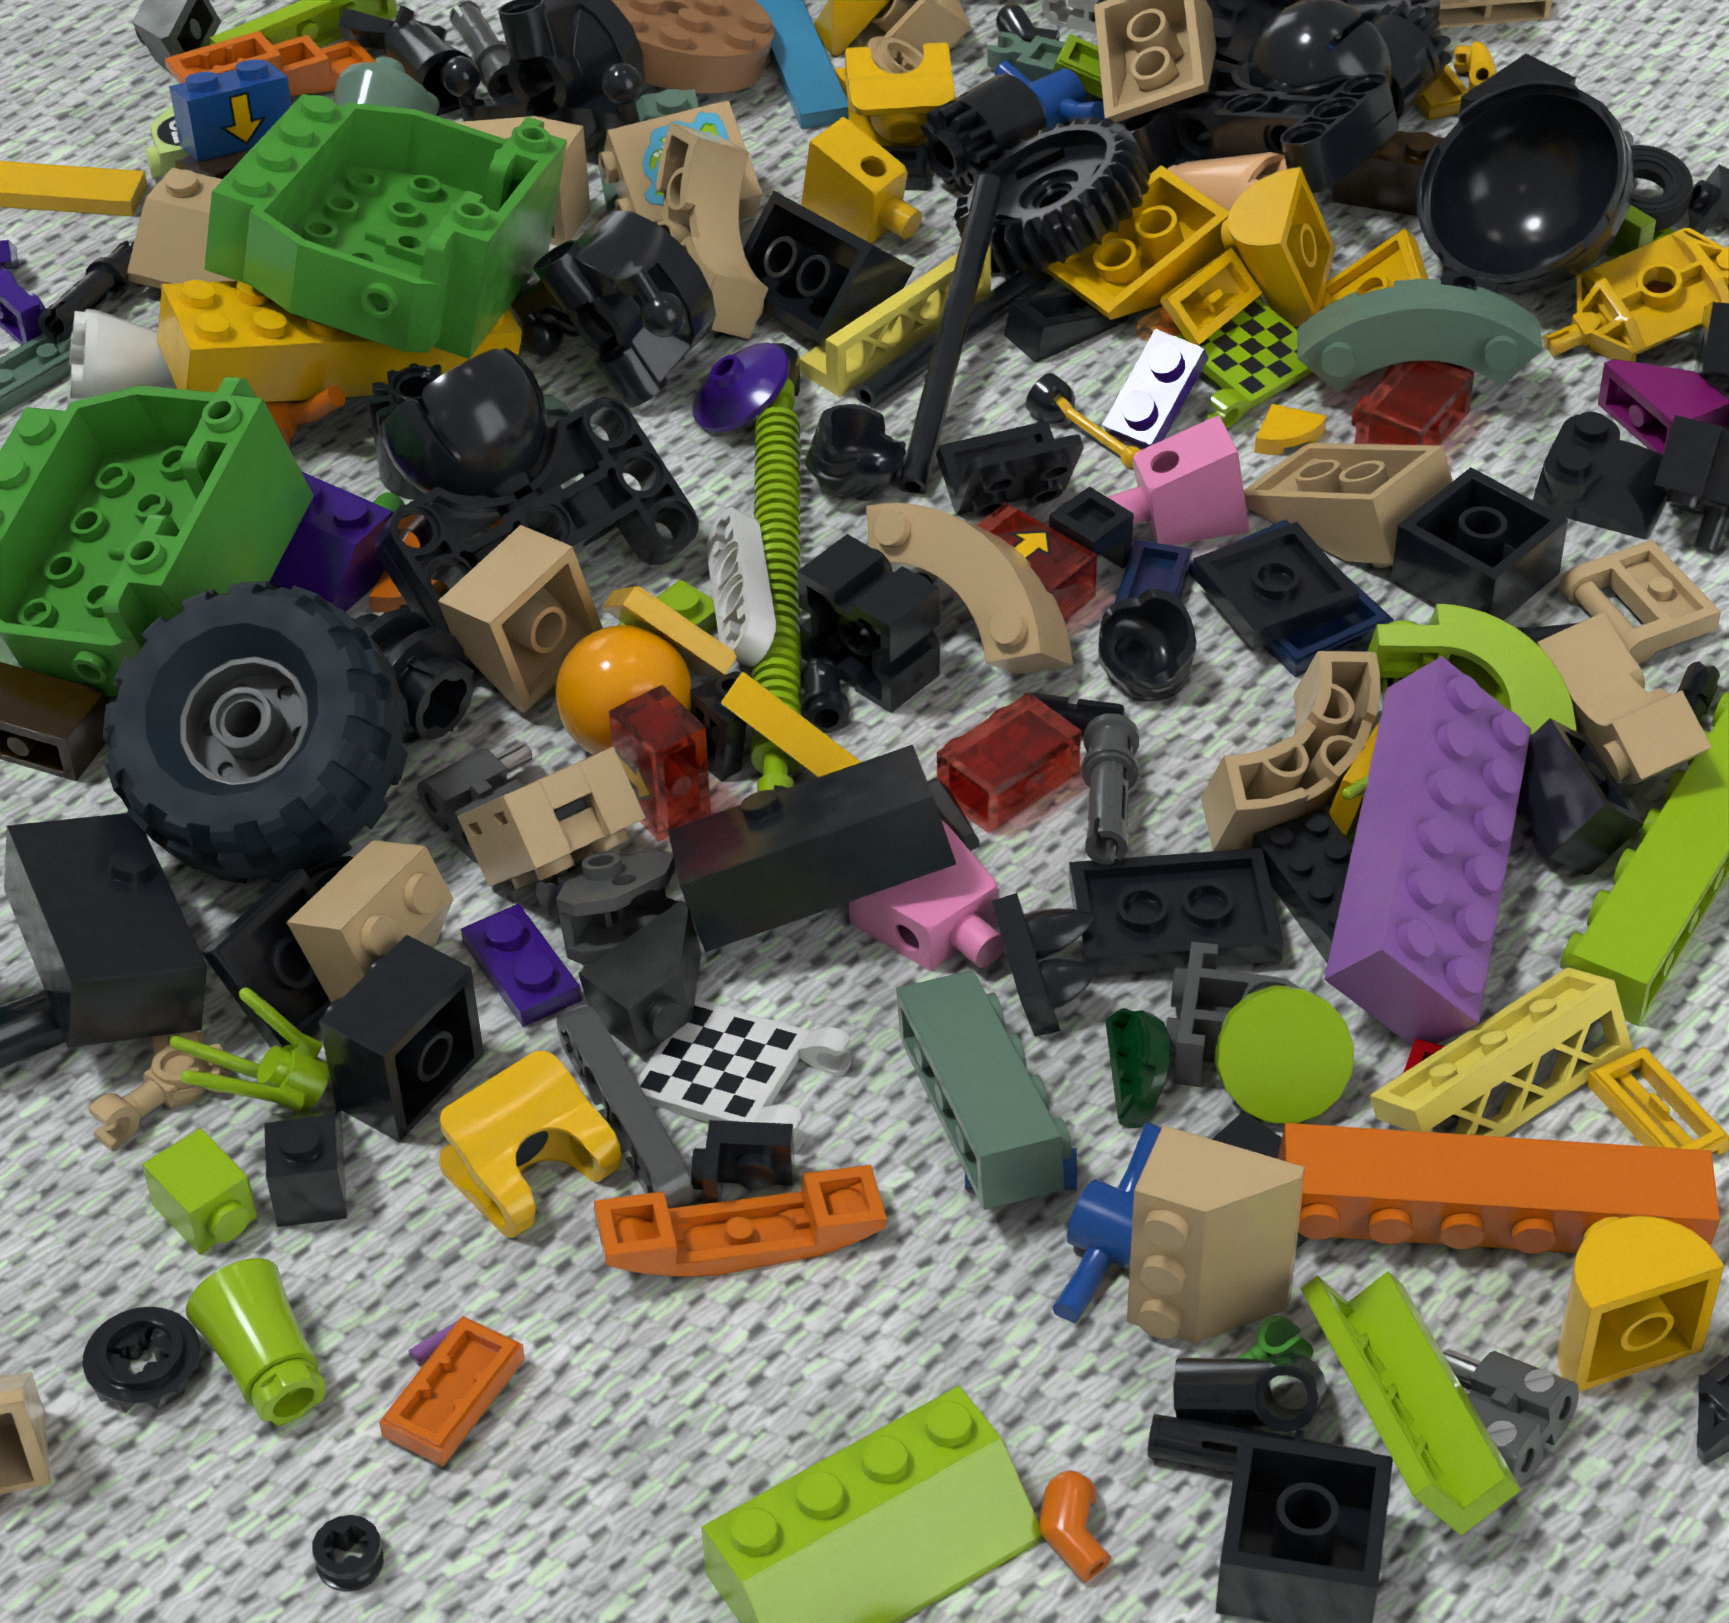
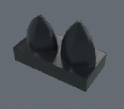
M1017 893L993 900L992 904L1018 995L1034 1036L1061 1031L1055 1009L1068 1004L1081 994L1097 973V968L1075 959L1054 958L1040 960L1060 952L1077 940L1095 920L1094 914L1069 908H1048L1024 913Z

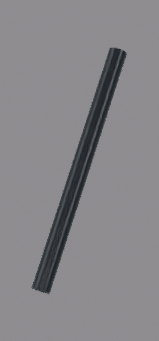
M983 174L978 177L898 483L899 488L903 492L924 494L928 487L1004 187L1003 181L993 174Z

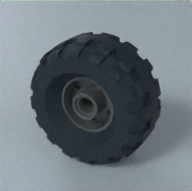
M268 581L232 584L229 588V593L221 595L213 589L210 591L206 590L183 600L182 603L185 610L169 621L161 616L157 618L141 634L147 641L135 658L124 657L114 677L113 686L119 690L116 702L106 704L103 740L111 749L107 753L109 764L105 766L113 791L124 802L128 809L127 814L156 844L195 870L199 869L209 873L220 880L246 884L248 879L256 880L257 878H266L273 883H277L291 870L305 869L318 860L323 862L334 856H342L351 850L352 846L349 841L365 825L372 830L388 808L387 803L384 801L385 795L390 785L399 784L408 755L402 746L403 737L406 736L405 727L410 726L406 699L398 687L395 678L397 674L379 646L346 612L330 604L319 594L293 585L291 590L284 587L277 589Z

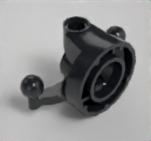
M513 0L502 5L498 9V14L510 57L507 69L509 83L513 92L509 95L476 99L474 92L481 82L480 70L476 63L467 57L457 56L450 58L440 71L441 83L444 89L457 97L463 122L536 116L583 126L585 141L600 129L610 130L640 122L636 101L642 91L645 79L643 52L632 25L611 0Z
M613 210L600 218L578 239L564 242L542 256L533 267L540 280L529 287L523 288L511 303V307L523 323L521 326L523 346L531 354L537 356H548L557 351L563 342L564 333L560 321L553 315L539 313L538 311L553 305H558L562 312L568 311L569 318L576 332L587 345L600 354L598 356L600 358L599 368L627 408H633L645 403L666 386L668 382L666 375L694 346L711 332L716 317L712 291L700 267L680 242L657 223L634 212Z

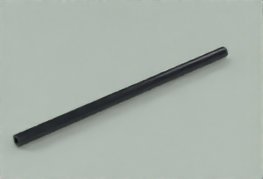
M1180 158L1174 163H1172L1170 166H1168L1166 169L1173 165H1179L1184 162L1198 160H1188L1186 158ZM1034 267L1028 275L1017 272L974 303L964 343L1007 314L1011 301L1029 298L1055 279L1045 271ZM938 329L855 387V395L858 401L873 409L928 370Z

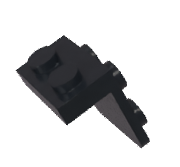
M1047 420L942 444L938 447L936 457L956 514L974 511L977 517H987L1003 511L1007 508L1008 503L1029 498L1031 504H1042L1058 498L1068 486L1084 445L1080 435H1070L1054 439Z

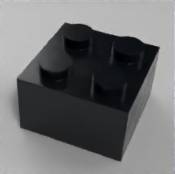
M1470 467L1398 524L1391 579L1435 604L1468 607L1485 612L1504 621L1560 574L1568 519Z
M406 935L389 953L378 957L371 965L368 973L344 997L332 1002L323 1018L319 1021L335 1106H341V1111L398 1142L415 1127L484 1055L471 967L409 935Z
M1240 1433L1220 1559L1215 1613L1271 1623H1373L1393 1458L1380 1454Z

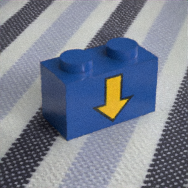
M252 59L238 63L235 66L236 70L220 74L198 72L187 76L184 83L169 86L180 147L197 162L253 148L292 106L288 77L271 63L265 60Z

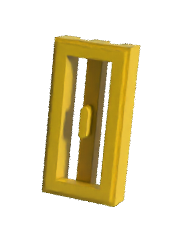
M1644 1046L1589 1072L1587 1086L1643 1146L1711 1150L1716 1155L1728 1150L1729 1135ZM1636 1069L1700 1138L1693 1140L1669 1115L1670 1108L1657 1094H1649L1632 1076L1630 1071Z

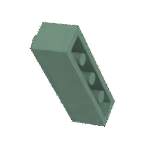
M974 970L896 988L900 1038L983 1210L1065 1190L1063 1160L1072 1157V1146L1066 1124L1061 1117L1052 1119L1049 1113V1103L1043 1081L1038 1074L1030 1076L1026 1070V1057L1021 1040L1017 1033L1007 1034L1002 1007L995 993L986 994Z

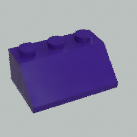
M302 472L314 497L270 581L289 590L295 585L317 593L330 604L347 612L377 584L385 571L375 552V540L379 531L393 515V511Z

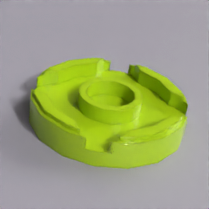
M1273 985L1250 993L1228 1012L1221 1026L1222 1030L1218 1036V1043L1215 1049V1065L1222 1086L1245 1112L1268 1123H1299L1321 1115L1341 1097L1352 1075L1354 1044L1346 1021L1326 999L1303 988Z

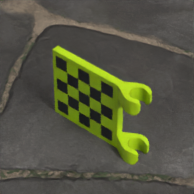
M1258 298L1198 345L1205 349L1209 357L1202 372L1223 388L1213 394L1210 403L1216 410L1208 414L1206 420L1220 415L1226 429L1237 423L1253 407L1314 373L1297 359V329ZM1182 333L1175 336L1177 338L1187 341Z

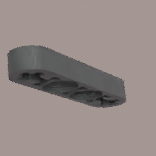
M589 1004L558 1016L557 1028L564 1051L595 1106L602 1103L604 1109L599 1110V1113L615 1132L620 1143L621 1152H630L631 1156L625 1159L644 1193L664 1191L668 1209L694 1204V1191L685 1164L596 1010Z

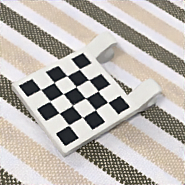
M695 999L693 1019L677 1030L675 1034L661 1042L636 1081L651 1105L709 1123V1120L793 1124L794 1152L796 1154L806 1139L805 1132L797 1130L802 1122V1112L792 1105L771 1104L799 1059L817 1070L842 1077L852 1064V1055L844 1053L849 1045V1035L845 1031L834 1027L806 1030Z

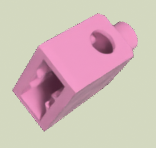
M1220 415L1138 451L1132 459L1137 487L1107 496L1134 513L1133 525L1146 521L1156 543L1173 546L1250 531L1239 454Z
M942 821L956 865L848 902L849 921L857 928L927 970H933L958 952H961L977 967L985 968L999 958L1005 947L1002 935L995 930L998 926V921L992 904L993 900L999 899V888L995 879L954 831Z

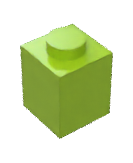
M201 1127L142 1164L152 1205L199 1255L218 1242L224 1243L235 1239L244 1231L249 1222L257 1218L248 1176Z

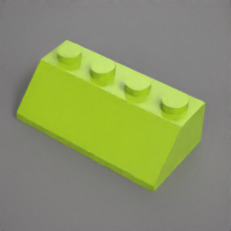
M960 1385L701 1526L706 1576L740 1623H900L1044 1540L1039 1531V1522L1002 1437Z

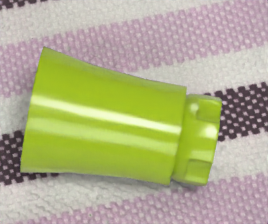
M263 1258L237 1261L214 1272L199 1284L187 1302V1318L213 1347L232 1375L245 1401L249 1405L254 1406L262 1421H271L274 1426H282L304 1416L311 1408L322 1402L326 1394V1384L318 1371V1360L300 1329L289 1304L279 1269L274 1262Z

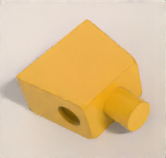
M842 117L809 142L802 206L871 244L889 230L905 240L909 239L916 232L922 221V212L903 200L908 174L905 166L850 120Z

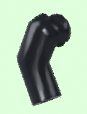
M1006 5L997 14L996 27L999 33H1014L1020 36L1023 41L1030 43L1036 35L1060 41L1059 30L1034 27L1025 10L1018 5Z

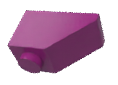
M1617 359L1604 363L1598 405L1646 448L1661 455L1664 454L1675 415L1720 426L1723 429L1727 428L1729 400L1695 371Z

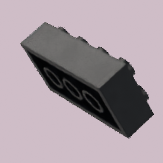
M1324 809L1254 833L1252 848H1263L1272 888L1328 964L1353 847Z

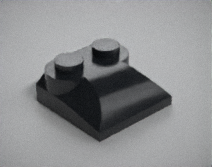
M1584 412L1574 415L1563 423L1544 461L1533 501L1564 518L1645 540L1666 496L1662 489L1654 485L1663 455L1637 444L1620 440L1618 426L1600 413Z

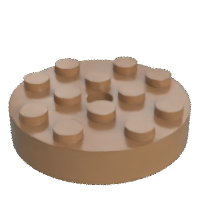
M611 0L632 25L642 49L644 83L681 91L695 89L696 93H728L752 86L764 74L774 37V24L769 14L755 0Z

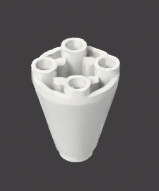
M98 310L74 311L73 332H71L69 366H71V375L68 386L67 407L73 401L138 385L177 389L157 342L158 331Z

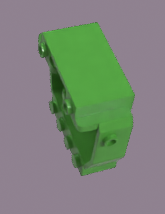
M303 93L213 189L204 270L253 286L289 313L398 350L429 353L432 347L470 359L534 274L533 267L535 263L549 252L567 140L550 135L544 129L543 121L528 116L519 127H515L512 130L510 138L504 139L416 109L348 102L343 107L335 104L328 97L320 95L310 96Z
M225 377L216 393L138 385L70 402L66 411L32 407L24 409L0 450V662L77 684H86L95 689L105 691L107 696L117 697L119 690L113 686L114 677L124 657L135 658L147 641L141 634L157 618L161 616L169 621L185 610L182 603L183 600L206 590L210 591L213 589L221 595L229 593V588L232 584L270 581L314 495L263 398H256L247 379Z

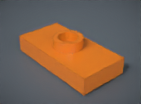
M461 1316L379 1421L382 1437L444 1466L525 1360L523 1344Z

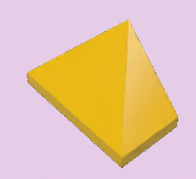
M828 0L816 19L814 27L820 40L834 56L841 55L890 0Z
M1230 248L1161 296L1160 300L1185 339L1192 344L1200 345L1263 294V292L1237 254Z

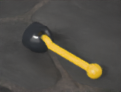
M1048 373L1037 380L1026 398L1025 405L1027 411L1042 421L1048 420L1049 424L1061 423L1068 418L1120 455L1121 462L1125 467L1134 468L1132 459L1140 451L1138 447L1125 446L1076 411L1074 391L1064 380L1055 374Z

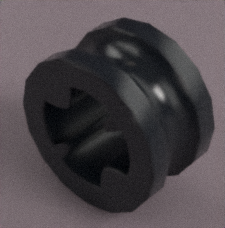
M355 1515L338 1516L326 1522L316 1532L313 1539L312 1554L316 1563L317 1574L321 1581L331 1589L342 1592L357 1591L370 1585L380 1575L384 1565V1553L381 1547L380 1534L375 1525L366 1518ZM355 1543L360 1544L363 1555L361 1558L349 1555L342 1563H336L335 1549L348 1551Z

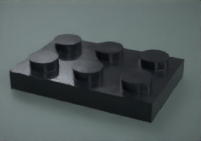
M1263 848L1130 857L1121 860L1117 858L1110 865L1100 864L1093 860L1069 862V885L1073 909L1085 911L1095 916L1092 924L1079 937L1082 961L1097 968L1096 975L1172 970L1175 967L1188 968L1192 942L1217 944V966L1282 961L1284 942Z

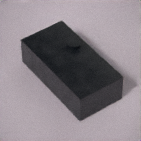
M913 744L778 792L763 790L746 797L741 802V805L668 830L679 885L705 952L956 865L936 802Z
M127 813L7 825L4 890L44 990L47 992L51 1007L68 1048L202 1030L207 965L149 839L137 823Z

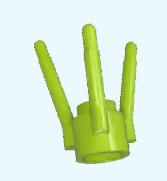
M242 988L240 990V999L291 1045H286L283 1048L277 1045L271 1047L264 1055L261 1063L258 1064L200 1042L197 1043L180 1036L171 1037L170 1046L172 1048L255 1078L259 1082L254 1083L211 1073L185 1070L181 1074V1080L186 1084L274 1102L299 1112L301 1109H310L317 1103L326 1089L329 1080L327 1061L318 1057L322 1048V1042L301 1033L271 1005L262 1000L249 988Z

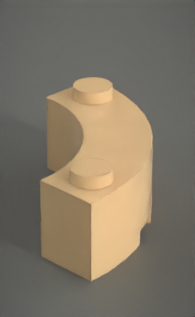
M670 122L656 180L655 191L664 193L663 220L658 221L657 224L680 242L700 267L712 291L716 317L711 330L750 339L756 321L763 312L764 299L768 291V287L761 283L751 270L746 260L740 237L739 199L741 184L745 175V166L750 152L723 137Z
M883 503L866 506L869 547L881 551L887 557L893 572L903 566L915 574L923 572L930 577H937L946 582L961 597L976 622L984 648L985 663L1014 674H1027L1073 666L1066 625L1053 594L1046 591L1040 578L1030 567L1032 564L1016 548L1000 537L974 524L931 507L909 503Z
M1605 611L1537 642V645L1552 660L1567 686L1573 705L1576 731L1589 738L1615 780H1620L1630 785L1637 784L1701 755L1712 748L1682 690L1670 694L1661 688L1649 693L1643 689L1645 688V679L1641 667L1627 650Z
M1317 651L1293 694L1296 706L1294 736L1287 737L1273 746L1256 752L1223 756L1201 796L1213 851L1250 848L1253 846L1254 833L1321 811L1330 802L1357 755L1364 749V744L1369 737L1372 724L1378 714L1381 690L1376 652Z

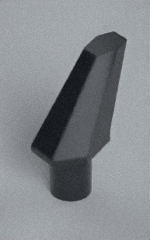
M937 778L928 781L941 820L954 831L970 851L978 848L979 839L950 788Z

